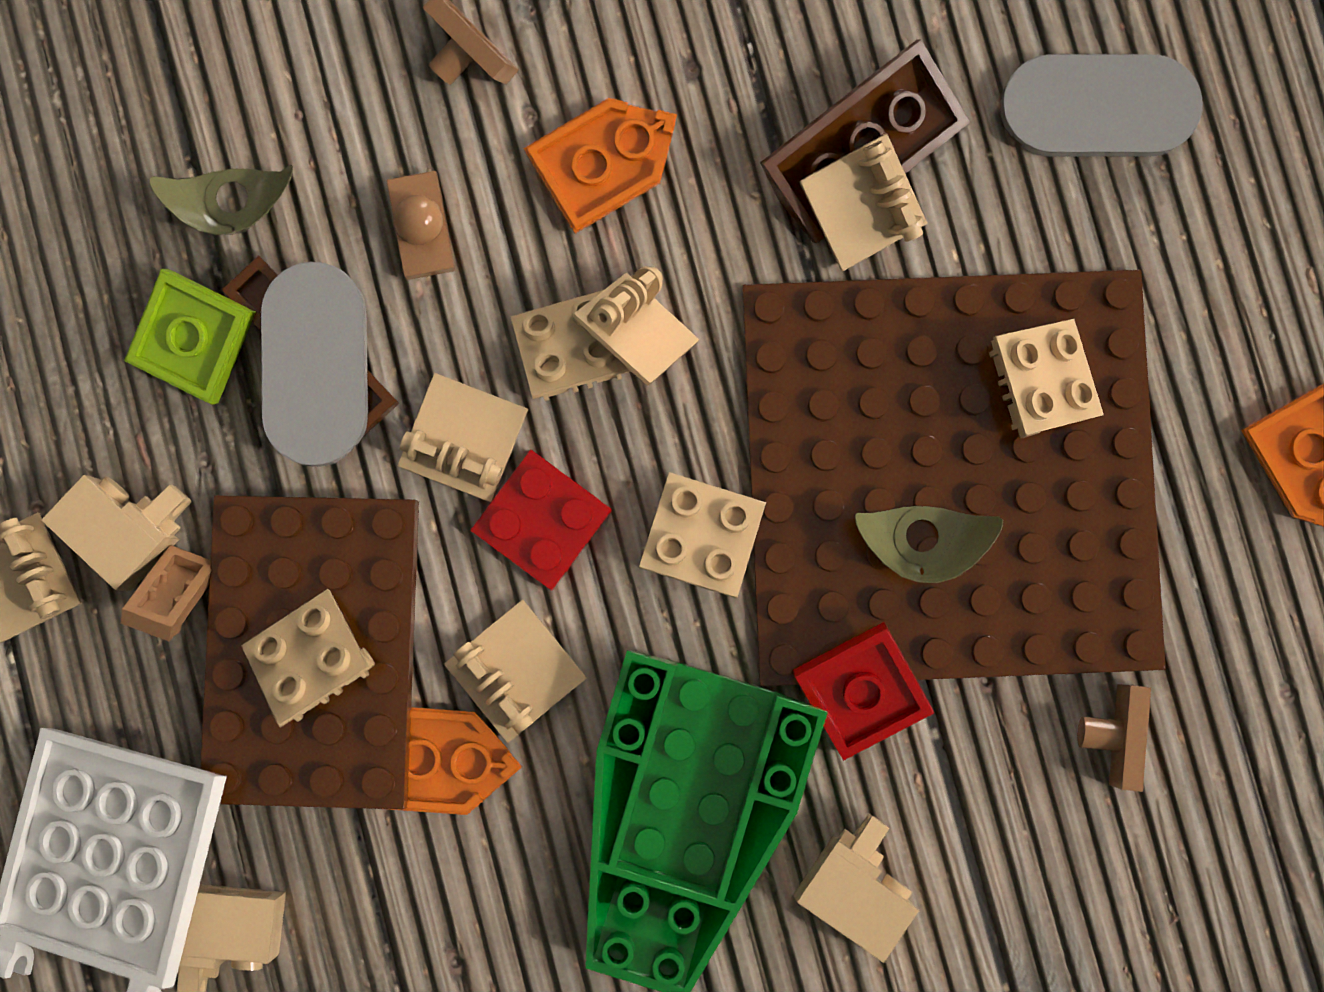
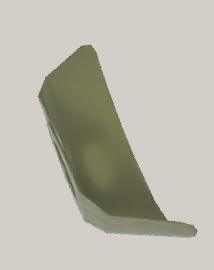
M289 165L281 171L232 168L179 180L152 176L149 178L152 191L161 203L183 223L205 233L235 235L246 232L269 212L286 189L292 176L293 166ZM229 182H237L243 185L248 194L247 203L244 208L234 213L222 210L216 200L220 187Z
M929 506L901 507L876 513H856L855 515L858 531L875 555L901 577L923 583H939L954 579L973 567L991 548L1003 527V520L999 516H974ZM916 520L930 521L938 531V541L934 548L929 551H915L907 542V529ZM921 568L924 570L923 575L920 573Z

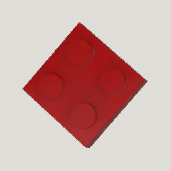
M530 449L470 531L553 591L613 510Z
M885 622L793 669L795 678L810 704L828 711L823 727L843 761L934 714L930 702Z

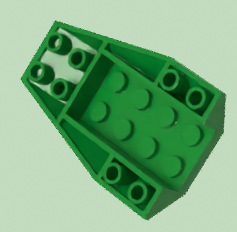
M630 650L626 651L596 750L585 969L659 992L692 991L798 813L828 711L781 693L684 663Z

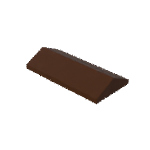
M917 39L762 160L760 164L779 202L810 240L817 244L825 235L801 187L800 180L887 133L906 174L968 125L970 121L922 40Z

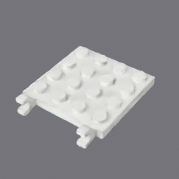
M41 728L0 882V977L11 978L12 972L30 975L34 962V952L30 947L32 946L129 978L130 982L127 992H162L160 989L174 987L226 776L58 729Z

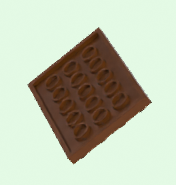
M214 495L210 566L212 571L209 586L200 769L226 776L220 804L401 810L407 808L419 501L415 499ZM329 589L359 648L366 649L375 665L368 669L369 675L362 678L360 676L347 686L344 685L342 687L343 692L338 696L334 693L330 694L329 702L326 704L320 702L304 713L303 719L300 721L292 719L280 727L241 645Z

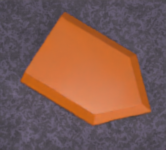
M607 98L523 149L563 217L576 234L661 183L677 114L662 110L653 111L629 105V102Z
M1323 383L1241 430L1292 518L1324 526Z
M411 707L407 808L402 811L468 815L523 766L477 712Z

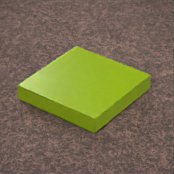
M161 269L124 361L209 404H218L256 312L170 269Z

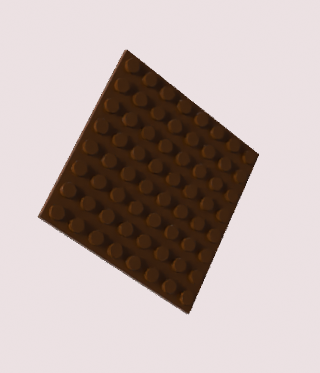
M1141 269L749 284L742 286L751 497L766 502L754 541L760 686L799 685L793 669L882 622H885L917 680L1166 670ZM1074 319L1104 415L1041 431L1038 434L1020 439L1018 429L1012 430L1011 428L1013 422L1008 405L1013 404L1012 400L1003 401L1002 398L1003 395L1010 393L1008 385L1001 387L998 385V381L1004 379L1005 375L998 376L994 359L990 358L989 352L993 351L991 341L994 340L993 337ZM929 506L974 516H999L1003 520V527L991 548L973 567L954 579L939 583H923L901 577L887 567L864 541L858 531L855 515L856 513H876L901 507ZM916 520L908 527L906 539L910 547L915 551L926 552L936 545L938 531L930 521ZM922 568L920 569L921 575L924 574V570Z

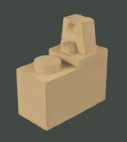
M83 475L41 521L111 587L119 591H132L154 567L169 545L174 546L180 540L175 534L181 527L174 521L192 500L178 487L169 485L153 501L149 497L144 496L137 504L131 502L126 504L125 501L129 498V495L114 480L107 476L101 480Z
M868 814L854 835L844 829L838 838L834 835L832 836L793 895L797 903L884 963L919 910L908 900L913 892L888 874H886L882 881L877 879L882 872L878 866L884 856L877 852L876 849L888 832L889 827L873 815Z
M199 884L177 972V992H206L208 978L218 977L220 965L226 960H231V967L234 969L260 970L263 968V963L269 964L277 957L280 951L286 892Z

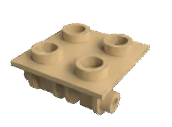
M887 133L799 181L841 271H845L901 238H904L905 242L918 238L923 234L921 227L928 224Z
M644 266L638 269L632 277L626 272L576 311L572 317L592 337L597 339L617 357L630 372L649 386L700 339L655 299L662 288L663 276L657 268Z
M602 291L510 316L533 399L544 397V400L548 401L550 396L568 392L569 388H573V392L576 393L579 392L577 386L587 384L588 389L593 388L592 382L594 381L599 383L613 378H617L618 381L622 379L621 374L630 372L617 357L597 339L592 337L572 317L576 311Z
M1074 319L993 337L994 340L991 341L993 351H990L989 355L990 358L994 359L998 376L1005 375L1004 379L998 381L999 387L1008 385L1010 393L1003 395L1002 398L1003 401L1012 400L1013 404L1008 405L1013 422L1011 428L1012 430L1018 429L1020 439L1038 434L1041 431L1104 415Z
M434 373L411 432L406 431L401 441L400 450L403 453L397 466L492 502L528 408Z
M669 472L639 568L738 598L766 502Z
M38 512L21 521H18L17 518H12L0 523V643L82 604Z
M329 589L241 645L280 727L292 719L300 721L303 719L304 713L320 702L323 704L329 702L330 694L334 693L338 696L343 692L342 687L344 685L347 686L360 676L362 678L369 675L368 669L375 665L366 649L359 648Z
M523 599L474 640L467 642L453 654L454 656L444 663L446 668L507 743L587 679Z

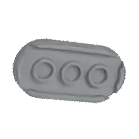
M1050 54L1038 56L1022 64L1013 73L1003 90L1000 103L1002 122L1010 136H1014L1018 142L1022 143L1021 147L1029 152L1048 157L1160 156L1169 153L1193 134L1199 124L1203 107L1201 90L1192 73L1178 61L1154 54Z
M322 262L299 263L281 272L271 282L262 302V422L267 438L280 454L301 465L321 467L337 463L346 457L347 453L352 451L355 445H358L366 431L368 422L367 312L363 295L354 281L344 271Z

